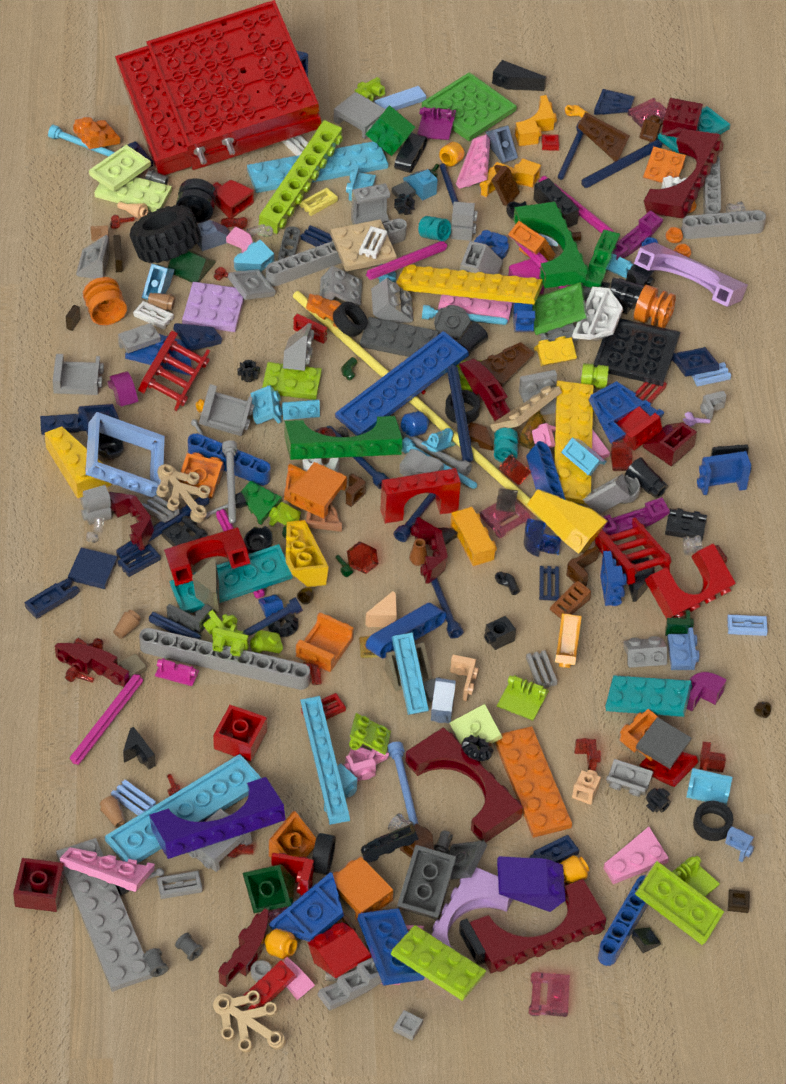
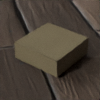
M136 654L119 662V666L129 671V679L134 674L140 675L147 671L146 665Z

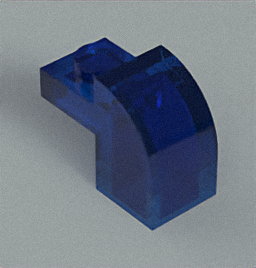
M527 518L523 541L525 549L539 557L540 551L559 555L562 539L558 536L545 534L546 523L544 521Z

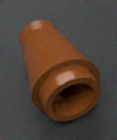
M416 539L409 554V559L413 565L421 566V564H424L425 556H428L425 541L423 539Z

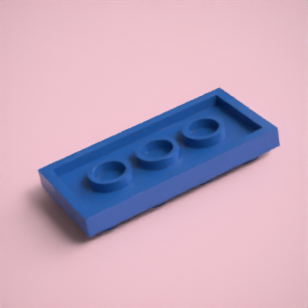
M399 908L359 913L357 920L383 986L424 980L425 977L391 955L392 949L408 933Z

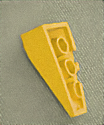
M540 489L536 490L527 503L578 554L585 552L608 522L591 508L580 506L575 502L559 498V496Z
M306 521L287 522L285 562L291 574L307 587L326 585L329 566Z

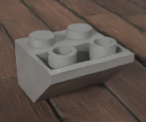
M470 241L461 262L460 270L471 273L499 274L503 261L488 245Z
M388 278L371 288L374 316L397 323H411L413 321L412 297L408 291L403 290L397 283L392 282Z
M308 323L288 339L284 350L283 368L305 371L306 365H310L313 355V347L311 345L314 340V330H311L312 324Z

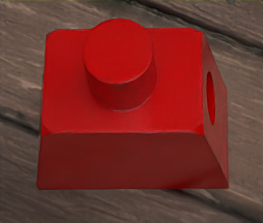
M229 180L223 185L218 182L213 184L217 191L215 205L230 220L254 203V190L234 180Z

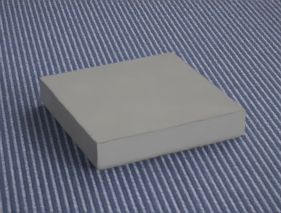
M259 269L229 272L227 278L245 300L275 296L276 291Z

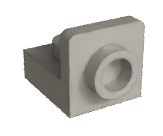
M720 391L703 396L700 409L707 419H712L714 410L724 408L726 401L725 392Z

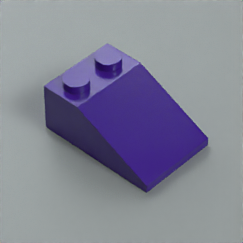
M503 856L497 858L499 895L548 912L553 911L565 901L562 864L541 858Z

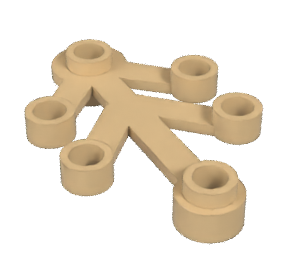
M169 464L160 465L157 474L161 482L156 490L157 495L166 497L169 491L167 484L170 482L173 490L171 498L168 500L167 508L172 511L177 510L180 503L178 500L180 495L192 510L190 518L194 522H203L207 514L206 509L202 505H197L189 493L198 495L201 498H207L210 488L205 485L199 488L191 486L196 485L199 481V475L196 472H190L188 475L176 471ZM178 479L187 481L191 485L180 483Z
M254 990L248 992L245 996L232 998L228 994H220L215 998L213 1008L222 1018L223 1029L221 1036L226 1041H232L235 1038V1031L231 1027L230 1015H232L238 1021L240 1035L238 1047L243 1053H248L253 1048L252 1042L249 1040L248 1027L265 1037L272 1049L280 1050L286 1044L285 1036L280 1031L272 1032L253 1019L263 1016H275L278 1013L275 1003L268 1002L264 1007L246 1011L236 1008L249 1003L257 1005L261 997ZM252 995H257L255 1001H250ZM227 1001L225 1007H220L221 1002ZM273 1006L274 1011L271 1013L267 1012V1009ZM226 1031H232L231 1036L225 1037ZM274 1036H279L277 1042H272ZM248 1042V1048L243 1049V1043Z

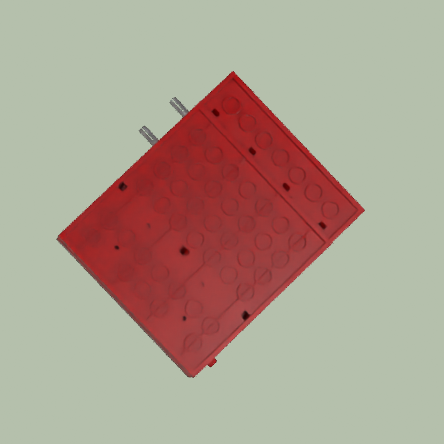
M275 0L146 41L147 46L115 56L119 74L157 173L162 175L188 167L196 170L317 130L322 124L318 101Z

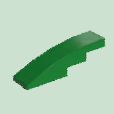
M603 230L594 248V254L588 266L589 273L586 275V281L582 284L583 286L590 288L601 287L620 238L619 233Z

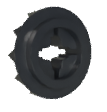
M289 614L267 626L268 630L279 633L280 637L291 636L298 629V618L295 617V614ZM282 620H285L286 623H284V625H282L281 627L280 622H282Z
M473 735L465 737L461 745L463 752L468 757L477 761L489 760L494 751L491 747L492 744L486 742V738L481 739L479 735L476 737Z

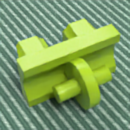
M378 77L367 83H358L357 89L354 90L372 102L374 97L385 95V87L381 85L380 78Z
M212 610L208 613L211 618L203 626L211 635L214 627L219 629L224 627L231 628L233 623L237 624L238 619L234 615L228 616L224 614L222 616L223 621L221 622Z
M233 623L231 628H213V651L222 652L224 646H230V653L240 657L244 650H248V635H244L243 631L237 630V624Z

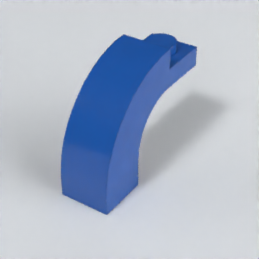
M513 302L514 332L533 333L535 311H532V304Z

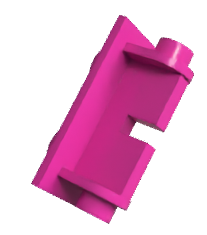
M162 658V660L158 659L157 661L158 669L155 676L193 686L199 670L194 669V666L178 665L175 662Z

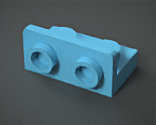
M356 165L354 171L350 173L349 180L351 183H347L346 193H349V201H352L353 189L374 186L376 175L359 173V166Z
M269 385L250 393L251 397H253L251 402L254 404L253 418L257 425L273 418L278 424L282 422L281 415H283V412L279 405L281 397L278 391H274Z

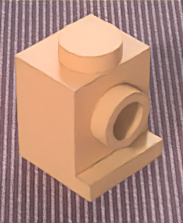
M582 770L574 785L572 798L591 805L600 786L601 777L593 770H587V772Z

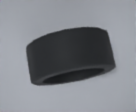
M343 302L333 312L335 325L348 336H358L368 325V320L363 310L352 302Z
M462 390L464 403L473 407L472 410L465 412L467 424H470L477 420L479 416L480 400L473 392ZM450 393L446 398L445 414L450 421L456 423Z
M718 801L704 802L696 809L693 819L694 830L705 840H723L727 837V833L733 825V813L724 803ZM706 814H716L724 819L725 825L721 828H711L706 826L701 818Z
M318 834L312 855L315 873L329 874L336 843L334 835Z

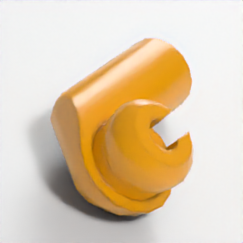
M567 105L565 107V114L570 117L579 116L582 118L584 113L587 112L578 105Z

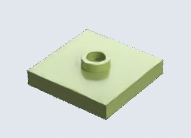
M485 704L450 722L461 745L464 738L470 735L474 737L479 735L481 739L486 738V742L491 744L503 738Z

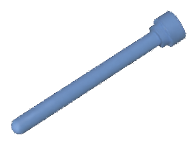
M392 742L387 747L388 753L395 761L410 824L413 823L414 826L418 823L402 759L405 752L402 742Z

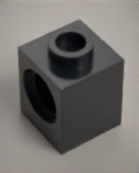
M503 616L486 624L485 641L491 644L494 650H497L515 641L516 628L506 616Z

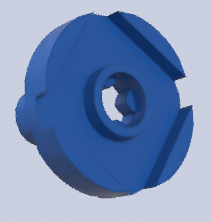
M484 230L474 240L477 243L494 246L491 249L501 260L508 254V238L504 235Z

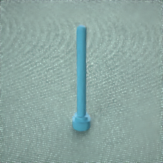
M51 125L48 131L49 138L55 140L61 138L89 149L80 138L63 132L59 126ZM103 147L90 149L108 157L115 153Z
M423 305L422 319L429 320V318L435 317L438 310H434L430 305ZM467 313L470 321L500 325L508 323V320L502 317Z
M405 437L402 440L403 453L407 454L411 449L424 453L426 456L432 457L415 447L411 439ZM444 464V469H443V470L453 469V468H451V467L447 466L446 464ZM458 472L461 483L472 489L477 488L475 481Z

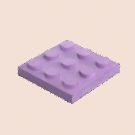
M193 282L182 324L214 327L216 330L236 332L244 298L235 287Z

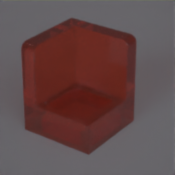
M612 442L610 456L613 471H626L632 464L631 442Z
M512 454L499 467L517 485H521L531 473Z
M361 541L347 550L348 565L364 574H367L379 564L377 549Z
M703 741L699 770L724 772L725 754L710 752L711 742Z

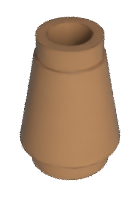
M150 292L148 303L165 311H172L175 297L172 294Z
M129 609L127 612H124L113 633L122 639L140 625L141 617L135 611Z
M114 796L104 798L99 803L100 811L115 828L124 825L126 820L124 819L118 799H115Z

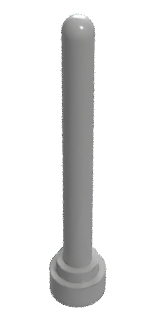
M399 428L402 438L407 437L411 439L416 446L456 467L459 473L467 476L471 472L472 463L466 460L458 461L442 451L432 452L421 444L424 441L415 436H408Z
M225 441L222 443V452L226 456L228 517L229 522L234 524L236 522L234 456L237 453V443L235 441Z

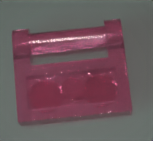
M511 495L480 512V517L494 530L498 538L504 537L508 531L520 524H526L531 521L529 513ZM516 514L519 516L504 526L500 525V523Z
M532 973L530 979L532 983V998L528 1013L531 1016L567 1017L570 975ZM542 983H547L546 1005H540Z

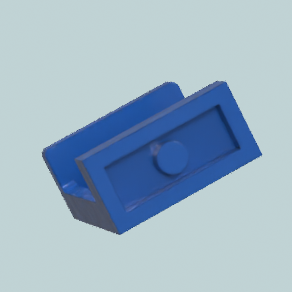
M747 452L703 457L702 464L699 466L700 475L697 478L698 489H701L703 495H707L709 486L735 482L739 491L747 490L751 463Z

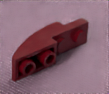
M476 359L459 364L473 393L481 396L494 421L510 412L505 402L508 398L507 394L485 366Z
M57 643L55 645L56 658L60 662L72 666L76 671L89 675L93 670L97 675L104 676L113 684L120 685L123 688L128 683L129 671L118 665L117 656L99 648L83 644Z
M266 908L260 914L257 913L248 928L242 929L238 936L239 947L234 950L231 959L220 966L218 970L219 983L227 987L238 973L246 977L251 971L253 963L258 961L268 933V910Z

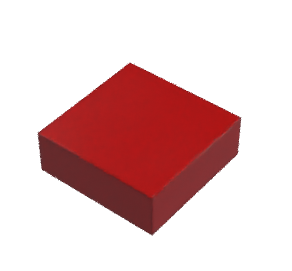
M542 134V150L559 151V135Z

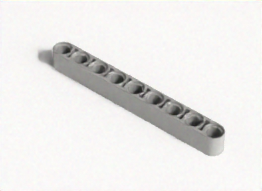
M397 218L382 223L392 245L406 239L407 223L405 220ZM332 241L268 264L266 266V279L271 286L275 287L342 262Z
M145 628L139 634L140 649L145 654L300 690L306 689L310 685V668L303 663L244 650L241 656L238 657L230 653V646H224L222 652L213 651V642L152 628Z

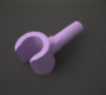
M691 412L685 413L686 418H683V421L689 427L695 423H710V419L694 418Z

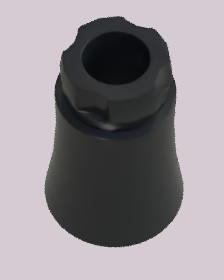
M470 322L456 342L463 346L470 356L474 350L488 340V334L481 325Z
M642 457L636 459L625 472V476L628 475L633 479L637 478L640 487L656 499L660 498L668 488L663 479L655 473Z

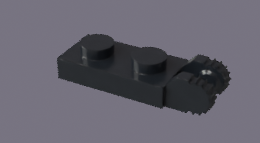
M412 823L378 837L366 845H362L360 850L363 854V859L366 862L372 863V861L378 860L379 856L390 854L402 846H409L414 841L419 840Z

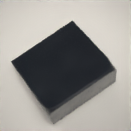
M650 927L633 930L632 939L642 953L661 945Z

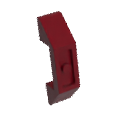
M108 492L111 501V512H114L117 518L130 513L131 517L136 518L137 523L130 525L132 534H129L133 545L136 544L140 551L144 550L154 532L151 516L136 495Z
M416 517L415 525L411 527V535L415 537V540L423 539L425 545H429L430 550L433 551L432 556H425L424 564H421L420 574L424 576L425 584H429L445 571L448 554L442 530L422 518Z

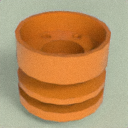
M111 277L96 278L85 286L83 298L94 323L98 325H111L120 321L125 316L127 305L122 296L120 286L115 279Z
M645 285L635 307L634 320L647 323L650 317H652V326L658 324V327L665 328L673 315L676 295L672 293L668 295L667 291H663L658 297V288Z

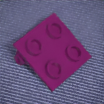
M436 107L420 108L419 114L422 117L417 134L426 136L427 139L449 140L456 110H451L450 108L436 109Z

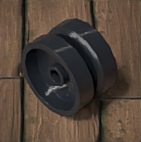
M198 178L187 179L179 187L176 205H184L191 209L197 223L205 222L214 213L217 191L206 180Z

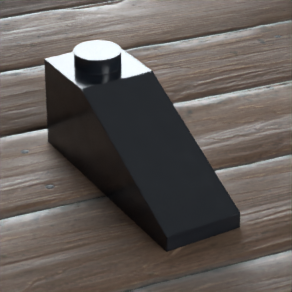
M501 60L493 71L492 84L507 90L544 91L547 77Z

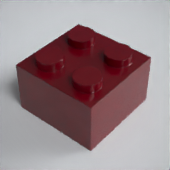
M670 98L663 120L661 135L678 138L682 129L698 131L703 104Z
M22 858L13 892L15 907L57 912L65 879L64 863Z

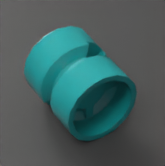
M424 216L418 226V232L422 238L446 241L452 230L448 219Z
M500 428L494 433V458L502 463L513 462L518 457V433L511 428Z

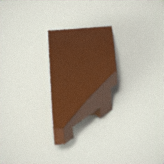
M471 422L468 425L470 441L478 442L479 447L482 449L493 451L494 448L487 427Z

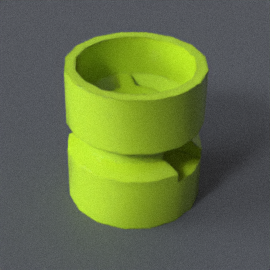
M583 363L581 384L595 385L598 389L605 388L607 386L609 366L598 365L594 367L593 364Z

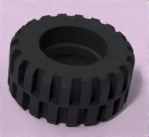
M173 205L162 209L159 208L141 217L131 227L129 235L139 259L148 263H161V261H169L172 258H177L179 255L187 253L189 249H192L199 242L201 233L192 210L184 205Z

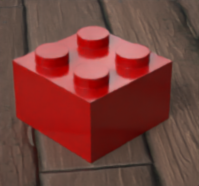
M229 705L213 735L214 749L232 756L240 754L245 760L251 762L267 733V717Z

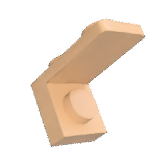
M453 654L450 672L467 676L463 692V701H467L468 695L473 694L474 683H472V680L477 679L479 668L475 667L476 659Z

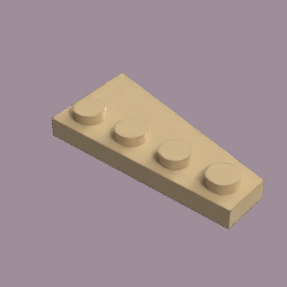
M546 386L542 388L540 393L532 396L529 400L490 424L492 431H497L500 428L520 426L562 393L559 386L552 388L551 386Z

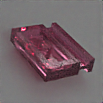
M652 98L629 109L627 115L631 116L632 120L642 128L644 119L648 116L656 115L660 117V120L664 119L666 108L660 102H656L655 98Z

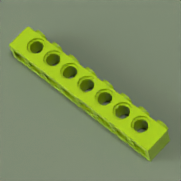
M326 120L322 122L260 213L258 226L275 234L280 229H284L288 217H292L296 205H300L304 193H308L312 181L317 180L320 169L325 168L327 159L333 156L335 147L341 144L343 140L341 127Z

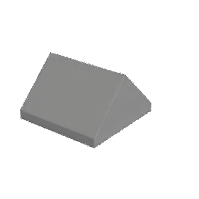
M109 236L101 237L82 250L76 272L78 277L95 279L104 277L110 255Z
M621 474L592 490L583 499L584 502L598 514H601L628 499L630 494L624 475Z

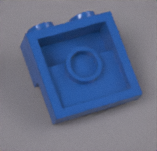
M603 551L600 579L605 606H618L622 603L621 597L625 596L623 585H626L627 582L626 574H623L621 566H616V559H612L611 551Z

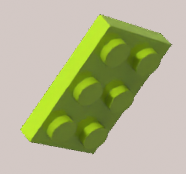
M267 362L262 388L270 385L274 391H278L280 396L316 400L322 368L306 367L305 371L286 369L283 368V364Z

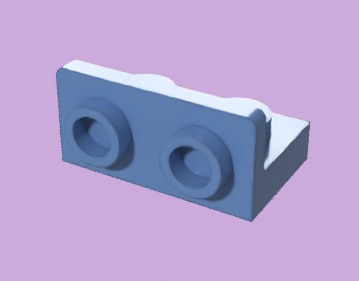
M693 627L688 628L687 634H668L667 643L671 670H695L696 662H699V650L695 649V646H697V635L693 634Z

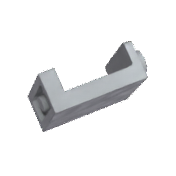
M355 92L334 108V122L340 124L344 120L362 130V138L366 139L368 137L365 134L385 109Z
M386 183L352 190L351 221L353 225L381 219L382 223L390 221L387 215V198H390V192Z
M56 354L53 392L57 394L98 395V389L102 388V377H100V374L104 373V363H100V356H96V363L64 362L63 354Z
M210 384L198 424L242 436L243 430H247L250 423L247 416L252 414L254 404H251L253 397L249 396L248 400L245 401L217 393V386Z
M219 809L207 821L222 819L229 816V814ZM251 832L188 852V854L192 858L200 860L206 868H211L217 872L220 870L219 862L240 843L246 847L252 843Z

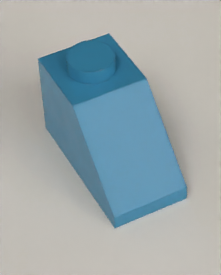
M428 169L417 171L403 178V181H406L416 191V194L422 201L437 194L438 179Z
M151 264L142 298L148 300L150 292L165 294L170 287L175 269L159 264Z

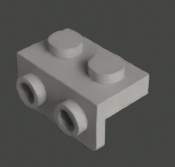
M152 323L118 334L119 347L121 349L124 348L127 353L161 342L160 335Z
M652 636L649 639L631 638L624 641V650L627 654V665L629 668L667 664V646L662 638Z
M614 759L606 782L613 789L621 790L623 788L629 790L628 793L640 797L642 794L646 796L653 771Z

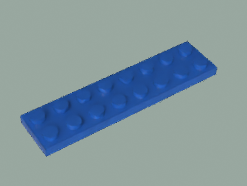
M443 331L335 413V418L356 436L367 433L375 427L377 417L392 415L447 373L449 366H456L468 357L469 353Z

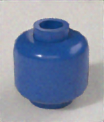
M420 411L412 412L403 416L400 426L402 431L408 436L414 437L426 433L429 427V420Z

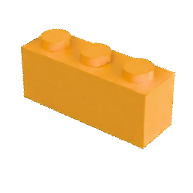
M473 507L452 512L450 525L453 530L458 532L457 538L472 565L476 566L494 560L497 547L495 542L491 541L488 529L483 527L479 513H476Z

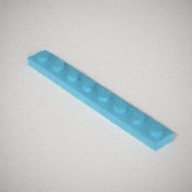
M317 696L301 699L302 712L329 825L350 821L321 698Z

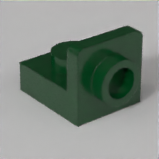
M686 610L685 619L667 618L665 636H668V634H687L688 628L694 627V618H690V611Z

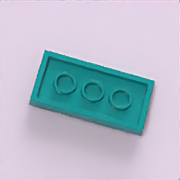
M708 106L702 109L698 131L722 134L730 129V123ZM662 132L658 134V140L673 152L679 153L676 137L661 135Z
M613 675L605 708L609 712L637 714L640 712L643 714L649 709L655 715L684 717L692 683L689 680Z

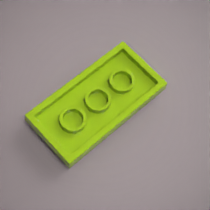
M658 861L652 865L635 892L636 896L701 945L707 941L724 913L722 909Z
M416 925L410 929L391 952L393 957L461 1001L468 996L486 973L485 969Z

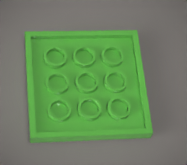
M470 72L422 102V108L436 107V109L450 108L451 110H456L452 130L467 141H471L508 117L517 108L515 104Z

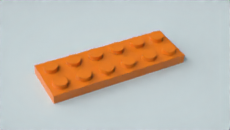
M532 726L501 733L503 738L494 743L515 795L522 804V812L532 837L572 828L571 819Z

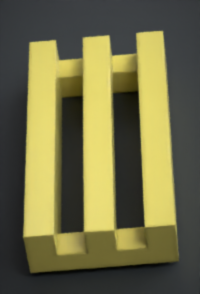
M325 188L300 203V207L304 208V211L309 212V215L312 216L336 203L338 197L328 188Z

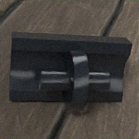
M613 277L610 290L615 297L620 298V301L624 302L627 300L637 303L644 286L639 283L625 281L622 278Z

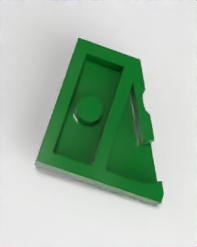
M252 481L241 491L246 500L248 510L256 516L257 522L260 525L269 517L271 509L277 507L282 502L281 496Z

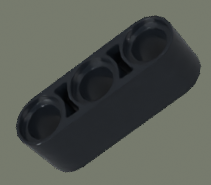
M411 132L395 159L394 168L412 173L426 148L427 137Z

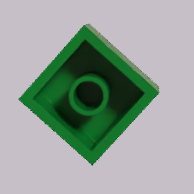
M389 105L365 135L392 156L415 129V126Z

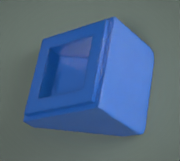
M276 594L258 600L266 618L284 608L282 600Z

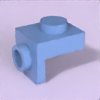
M731 826L727 833L725 844L741 851L739 861L743 862L746 857L749 858L754 850V846H752L754 837L746 834L741 829Z

